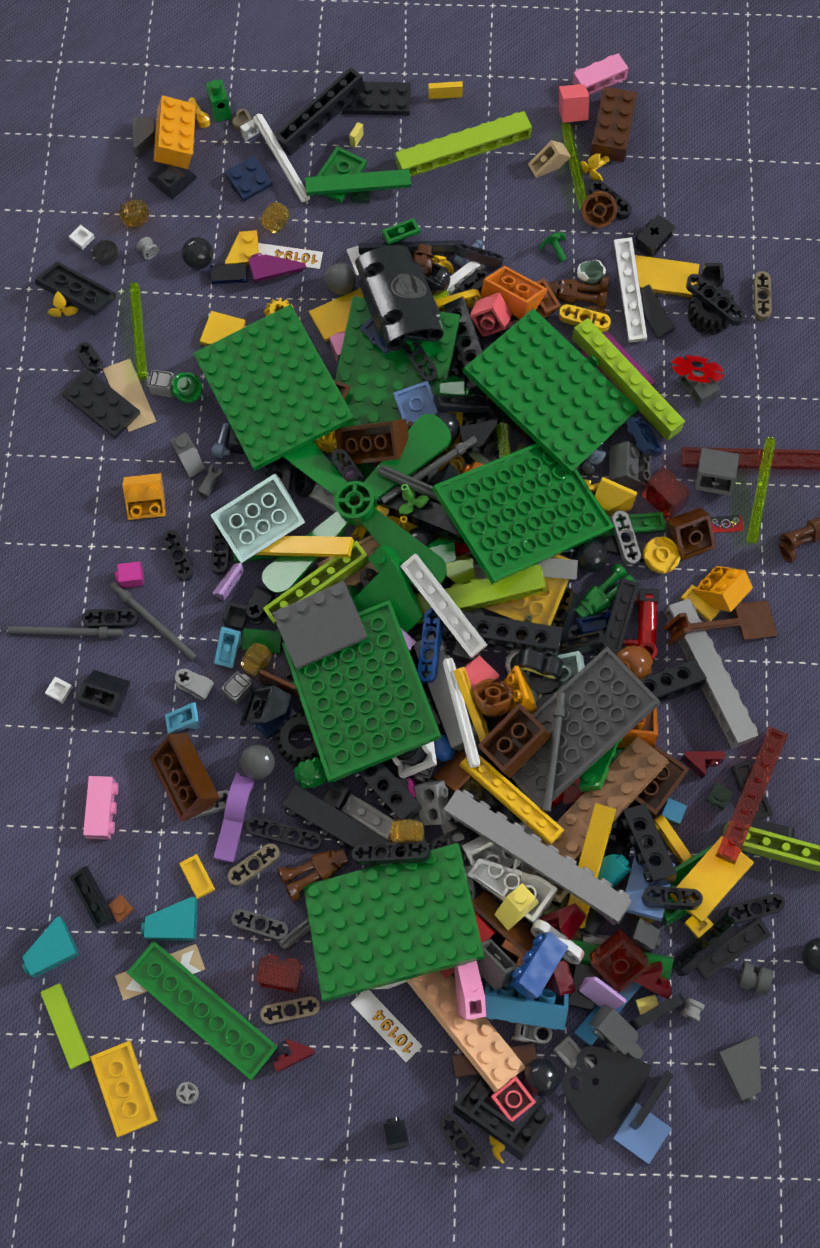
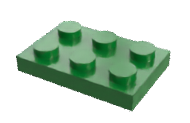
M337 146L317 176L362 173L367 166V160ZM348 193L324 195L342 203Z

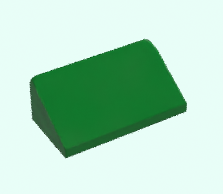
M412 218L382 230V238L390 245L421 233V230L415 219Z
M243 629L242 651L280 654L282 643L280 631Z

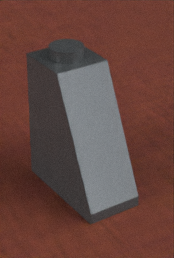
M754 1036L716 1054L738 1102L745 1100V1103L757 1099L756 1094L761 1092L758 1036Z

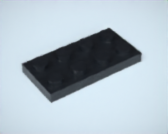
M364 81L366 90L342 110V114L410 116L411 83Z
M59 262L54 263L35 280L37 286L54 295L57 291L60 292L67 302L94 317L116 299L115 292Z
M87 368L62 392L64 398L115 439L141 414L139 409Z

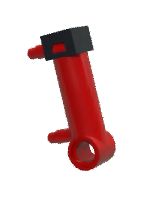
M640 588L635 599L638 607L637 640L624 639L622 645L641 646L651 653V658L654 661L657 655V605L659 603V589Z

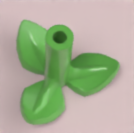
M403 484L401 486L402 497L408 503L401 505L399 514L406 515L413 512L414 505L417 508L423 507L428 502L429 497L421 495L415 499L416 493L414 490L410 489L407 484Z

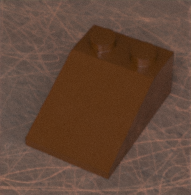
M658 746L654 749L667 758L669 763L630 804V806L635 807L646 803L652 819H654L689 770V768Z

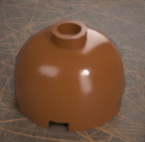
M595 191L589 194L583 202L582 215L586 223L596 228L606 227L616 217L617 203L608 192Z
M635 645L627 646L616 654L639 680L652 673L651 665L653 660L645 648Z
M486 679L477 683L474 690V703L480 713L489 717H497L509 710L513 700V689L505 681L501 680V683L494 682L495 679Z

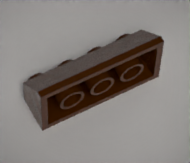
M406 419L352 425L335 430L337 449L345 450L355 464L398 460L401 458L409 439ZM338 454L339 461L343 465L350 464L349 461L347 463H344V461L342 460V457L344 456L343 454Z
M188 733L168 734L149 758L180 821L185 822L209 810L220 797Z
M484 890L473 901L474 910L495 932L493 935L502 943H504L505 939L508 940L525 955L527 951L532 949L534 945L533 940L535 939L529 930V925L521 919L510 930H507L494 915L500 907L499 899L491 892L487 893Z

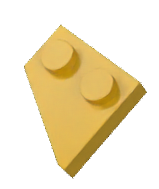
M257 230L239 232L225 261L226 265L245 264V266H249V258L259 253Z

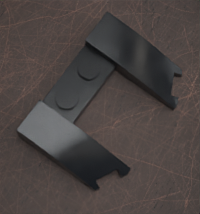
M478 1073L454 1103L453 1113L468 1124L473 1122L505 1145L507 1152L523 1162L552 1120L553 1112L547 1116L542 1107L546 1100L543 1096H540L519 1126L486 1104L494 1091Z

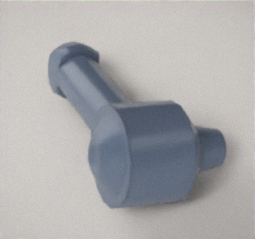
M476 240L472 246L481 248L483 242ZM456 255L453 262L462 268L469 262V259Z
M223 423L218 442L212 447V456L223 458L225 455H230L231 451L225 446L226 438L231 428L229 423Z

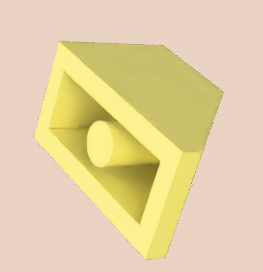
M521 883L505 898L494 915L507 930H510L539 902L525 885Z

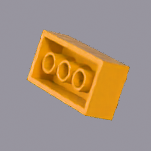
M161 96L156 118L154 161L188 169L193 156L196 104Z

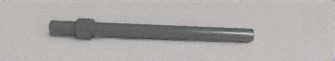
M472 436L465 442L458 443L454 446L453 450L413 475L412 478L421 480L457 455L461 456L466 452V449L478 442L476 437ZM398 485L380 497L381 501L385 504L402 492V485Z
M116 582L111 584L110 588L120 596L119 599L135 609L191 661L197 657L190 648L140 605L128 590H124Z
M8 626V634L77 635L108 638V636L123 637L124 633L123 629H108V627Z
M562 692L557 693L556 707L553 709L554 725L543 811L551 812L562 718L565 717L566 710L564 709L565 693Z

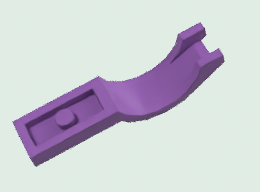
M237 772L228 794L224 819L213 857L216 860L234 863L244 826L248 798L255 783L254 779L240 776L241 774Z

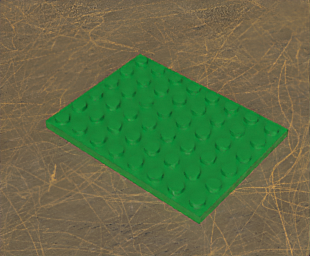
M355 296L352 298L335 380L351 386L345 402L355 420L343 427L400 420L402 417L393 393L425 381L418 374L402 348L398 351H390L385 355L376 345L369 341V338L360 328L372 316L365 298ZM439 311V323L444 333L443 337L436 342L417 340L437 369V379L429 383L433 396L436 395V383L447 379L460 322V315ZM407 340L406 346H409L412 352L415 351L412 342ZM418 354L414 357V361L422 363L424 356ZM425 365L423 367L426 371L425 376L432 377L433 371L430 372Z
M291 304L193 353L254 471L355 420Z
M534 308L462 370L471 381L569 475L639 409Z
M537 443L438 483L432 488L435 496L491 584H495L612 531L615 527L578 470L575 469L569 475Z
M390 600L358 612L368 635L367 639L300 669L295 668L285 643H282L329 783L442 738Z
M459 843L431 850V856L425 862L380 864L315 882L304 887L321 996L324 1002L485 959Z

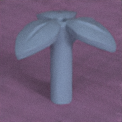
M601 447L596 449L581 466L586 474L592 475L594 473V467L591 463L599 464L603 461L606 452L602 451Z

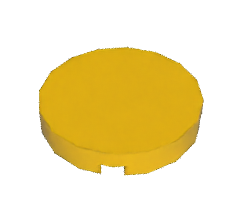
M663 536L655 537L644 547L643 558L646 565L652 571L666 574L678 566L680 555L678 547L673 540Z

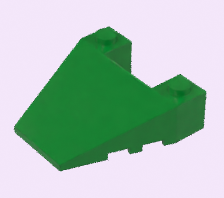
M380 545L368 558L379 572L378 575L360 593L354 585L346 586L351 593L358 612L390 600L400 627L408 633L424 615L416 594L412 591L410 578L407 577L400 567L404 563L392 546Z

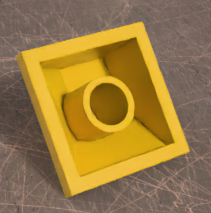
M602 477L595 493V498L607 516H612L617 511H630L637 492Z

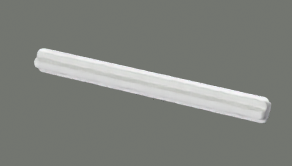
M256 114L253 117L255 124L300 201L306 203L310 200V196H306L304 185L263 115Z
M446 658L444 659L443 666L470 768L478 767L480 759L465 701L453 673V670H456L454 659Z

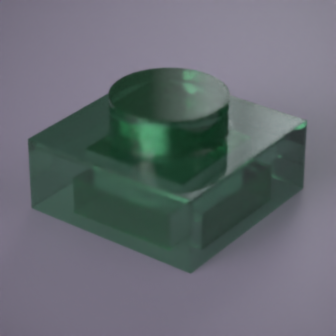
M370 191L352 192L353 203L369 204Z
M716 782L706 801L724 810L734 792Z

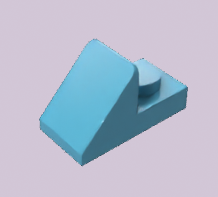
M221 627L215 664L229 668L235 666L237 651L242 644L240 631Z
M190 703L165 715L169 734H175L186 728H199L196 703Z

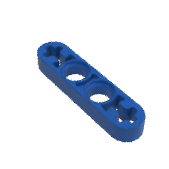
M429 608L424 615L417 670L420 680L425 683H432L437 677L444 623L439 616L434 618V620L431 619V616L438 615L433 608ZM431 631H435V639L429 641L428 634ZM433 650V657L427 660L425 658L427 651ZM428 671H430L431 674H430V675H427V677H425V676H424V673H427Z

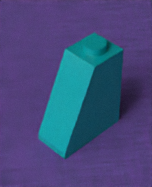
M619 854L603 857L598 879L604 878L612 884L611 888L614 889L632 870L628 865L629 861Z
M190 897L146 916L145 922L141 924V934L144 935L146 940L196 941L197 898Z
M62 917L55 918L22 957L25 962L22 964V967L27 975L30 974V976L36 978L80 956Z

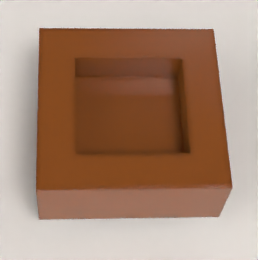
M121 894L108 905L119 924L135 910Z

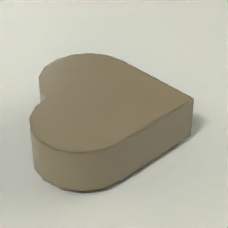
M246 109L237 110L236 117L232 120L235 130L240 131V126L252 120Z

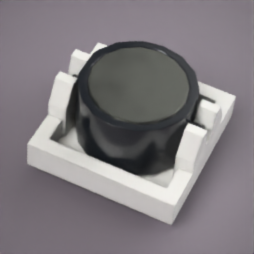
M434 741L392 758L395 765L398 766L400 777L406 778L437 765Z

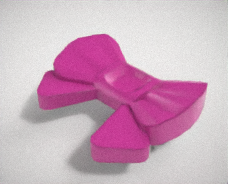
M408 778V791L416 798L414 786L417 783L413 778Z

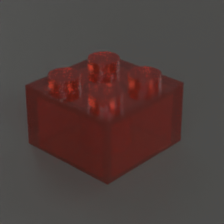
M662 467L647 480L642 496L659 512H663L666 519H670L685 507L690 492L684 483H680L676 479L672 471Z
M621 928L589 954L591 965L618 993L651 968L648 956Z
M266 954V957H260L255 982L259 987L299 994L304 968L297 959L286 958V961L278 959V956Z

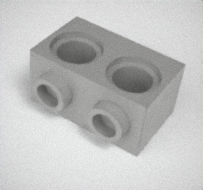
M445 780L423 782L414 786L416 799L422 807L419 811L422 826L444 824L451 820V816L444 811L448 804V789L445 785Z

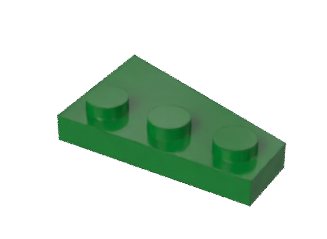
M622 739L580 776L579 788L581 792L602 789L609 772L610 762L612 758H615L616 748Z

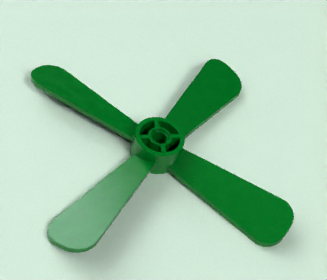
M433 414L420 416L408 430L409 439L401 458L398 460L382 461L364 483L360 481L347 482L314 442L283 456L284 459L335 497L334 503L337 512L306 536L338 537L347 525L364 526L379 545L392 546L403 562L417 554L440 584L445 580L447 566L443 558L377 510V500L398 485V483L378 475L381 465L410 476L450 445V430L438 416ZM360 501L359 504L355 506L352 505L354 502ZM280 556L265 568L262 574V581L273 593H284L295 585L319 557ZM411 581V584L414 586V588H415L418 592H420V591L417 589V587L414 585V583Z

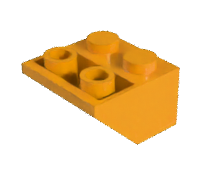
M161 473L124 477L122 486L128 520L166 516Z
M716 566L694 591L715 609L731 612L751 591L753 586L745 570Z
M514 666L504 680L513 689L512 705L506 713L508 715L520 703L532 715L538 708L528 679L519 666Z

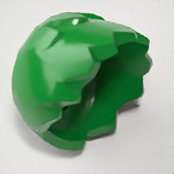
M182 372L173 378L171 382V396L176 397L179 401L194 402L202 395V382L197 375Z
M317 757L312 760L301 761L298 767L294 769L295 779L301 784L302 789L318 787L327 780L321 759Z

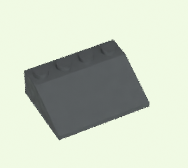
M344 581L272 612L296 669H300L368 638L351 593Z

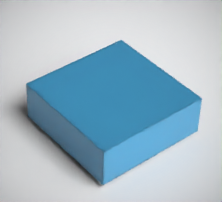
M668 798L662 815L668 821L679 825L687 806Z

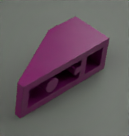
M257 253L249 258V266L254 283L306 270L305 263Z

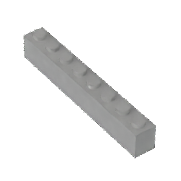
M690 599L669 605L664 612L668 623L679 613H687L690 623L702 622L697 615L696 607L691 603ZM705 630L687 634L678 643L687 661L690 662L696 659L707 677L701 689L731 749L753 741L758 736L757 727L752 723L747 708L742 704L739 692L731 682L730 674L725 670L720 655L714 649L712 639L708 637Z

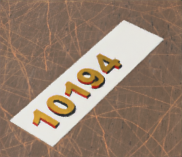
M258 243L259 253L262 255L267 254L305 263L306 267L320 269L323 252Z
M370 990L361 992L351 1002V1005L405 1062L422 1047Z

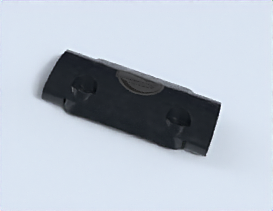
M392 245L380 247L364 253L355 260V265L361 278L359 286L361 287L377 333L384 338L389 351L401 349L406 338L436 342L443 337L444 333L439 323V309L420 264L414 262L406 246Z

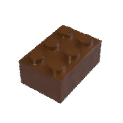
M519 703L477 746L504 774L511 778L552 735Z

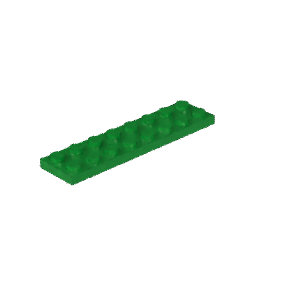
M155 941L150 944L127 971L130 977L251 1081L279 1048Z

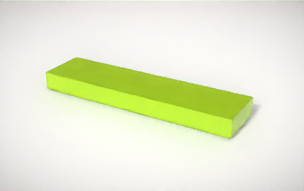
M59 983L41 991L40 993L70 1069L72 1070L91 1061L62 985Z

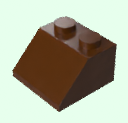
M701 507L666 520L669 536L677 545L682 561L716 548L710 514Z

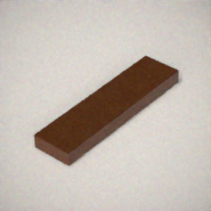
M534 1043L510 1047L525 1067L529 1062L537 1059ZM465 1054L452 1056L455 1078L479 1073Z

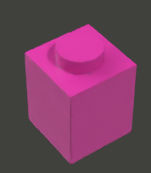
M141 562L117 564L118 571H115L116 583L119 582L121 588L144 586Z

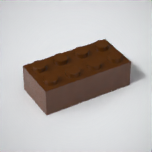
M603 87L590 156L600 154V158L608 156L610 160L624 162L637 92Z

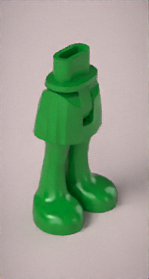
M614 564L611 568V575L598 587L592 586L583 599L579 601L580 605L575 608V612L583 621L589 616L593 617L611 607L610 602L615 599L618 585L607 594H604V592L616 581L624 578L636 582L630 574L627 575L626 570L620 564Z

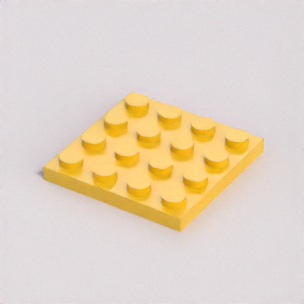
M560 555L552 557L556 559H568ZM544 577L547 592L484 608L519 621H524L526 615H531L533 617L532 623L551 626L569 579Z

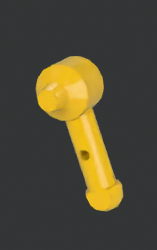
M189 98L188 102L196 104L195 114L197 115L198 126L207 128L210 125L209 115L201 111L195 98Z

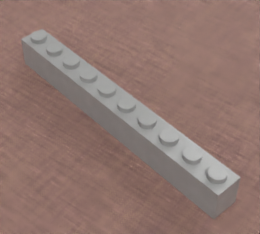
M458 789L444 808L446 814L616 924H619L631 905L632 900L629 899V894L621 889L619 891L611 888L612 884L604 878H601V880L593 876L595 873L590 869L578 867L576 865L577 862L567 855L564 858L558 854L559 850L549 844L547 847L541 843L542 839L533 833L528 835L524 832L525 828L514 822V824L508 822V818L498 811L497 813L489 810L491 807L483 801L478 803L468 791L463 790L461 792Z

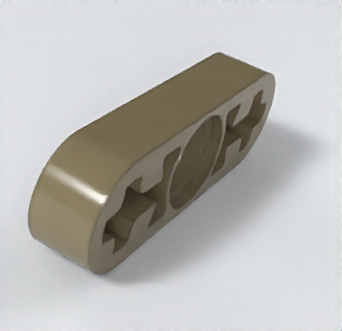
M765 271L756 273L753 280L754 317L759 321L768 320L772 312L771 277ZM760 278H762L763 281H765L763 287H761V280H759ZM764 293L767 298L760 299L757 294ZM762 305H764L763 310L765 314H762V312L760 311Z
M267 844L237 864L228 873L230 883L233 886H242L274 864L280 857L278 847L275 844ZM268 849L271 851L276 850L274 852L275 857L271 858L268 856L264 859L267 863L263 865L259 855L261 854L262 857H265L268 854ZM251 860H258L260 862L257 870L249 869L248 864ZM245 865V868L250 875L247 876L246 873H244L240 876V881L236 879L232 880L234 878L233 874L235 872H237L238 874L242 873L244 870L241 867Z
M309 996L269 1004L262 1008L260 1016L263 1022L269 1025L311 1017L318 1014L320 1003L315 997ZM308 1001H312L313 1004L317 1005L313 1008V1012H310L309 1009H303L304 1014L299 1015L300 1008L297 1003L302 1002V1007L307 1006ZM287 1005H294L296 1007L295 1015L287 1016L284 1012ZM281 1006L282 1019H279V1014L272 1017L273 1020L264 1017V1014L268 1013V1009H271L272 1012H278L277 1007Z

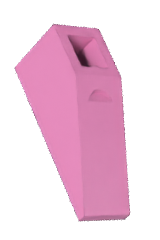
M477 961L454 967L457 1013L466 1020L486 1017L485 994Z

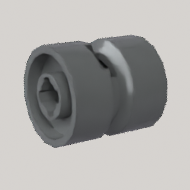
M744 961L738 976L737 987L745 990L752 988L754 993L766 996L772 983L773 970L765 967L758 969L756 964Z

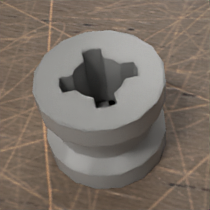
M150 237L142 238L136 245L137 250L142 252L146 260L152 259L159 252L158 246L153 244Z
M685 998V1006L681 1009L680 1015L699 1022L701 1018L700 1012L704 1010L705 1005L694 999Z
M184 1082L178 1086L176 1096L184 1104H193L199 1097V1090L196 1085Z

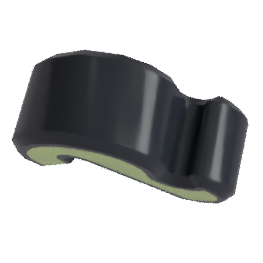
M523 649L519 651L515 666H519L524 674L529 671L550 679H557L560 677L564 662L561 658L554 655L547 656L537 650Z

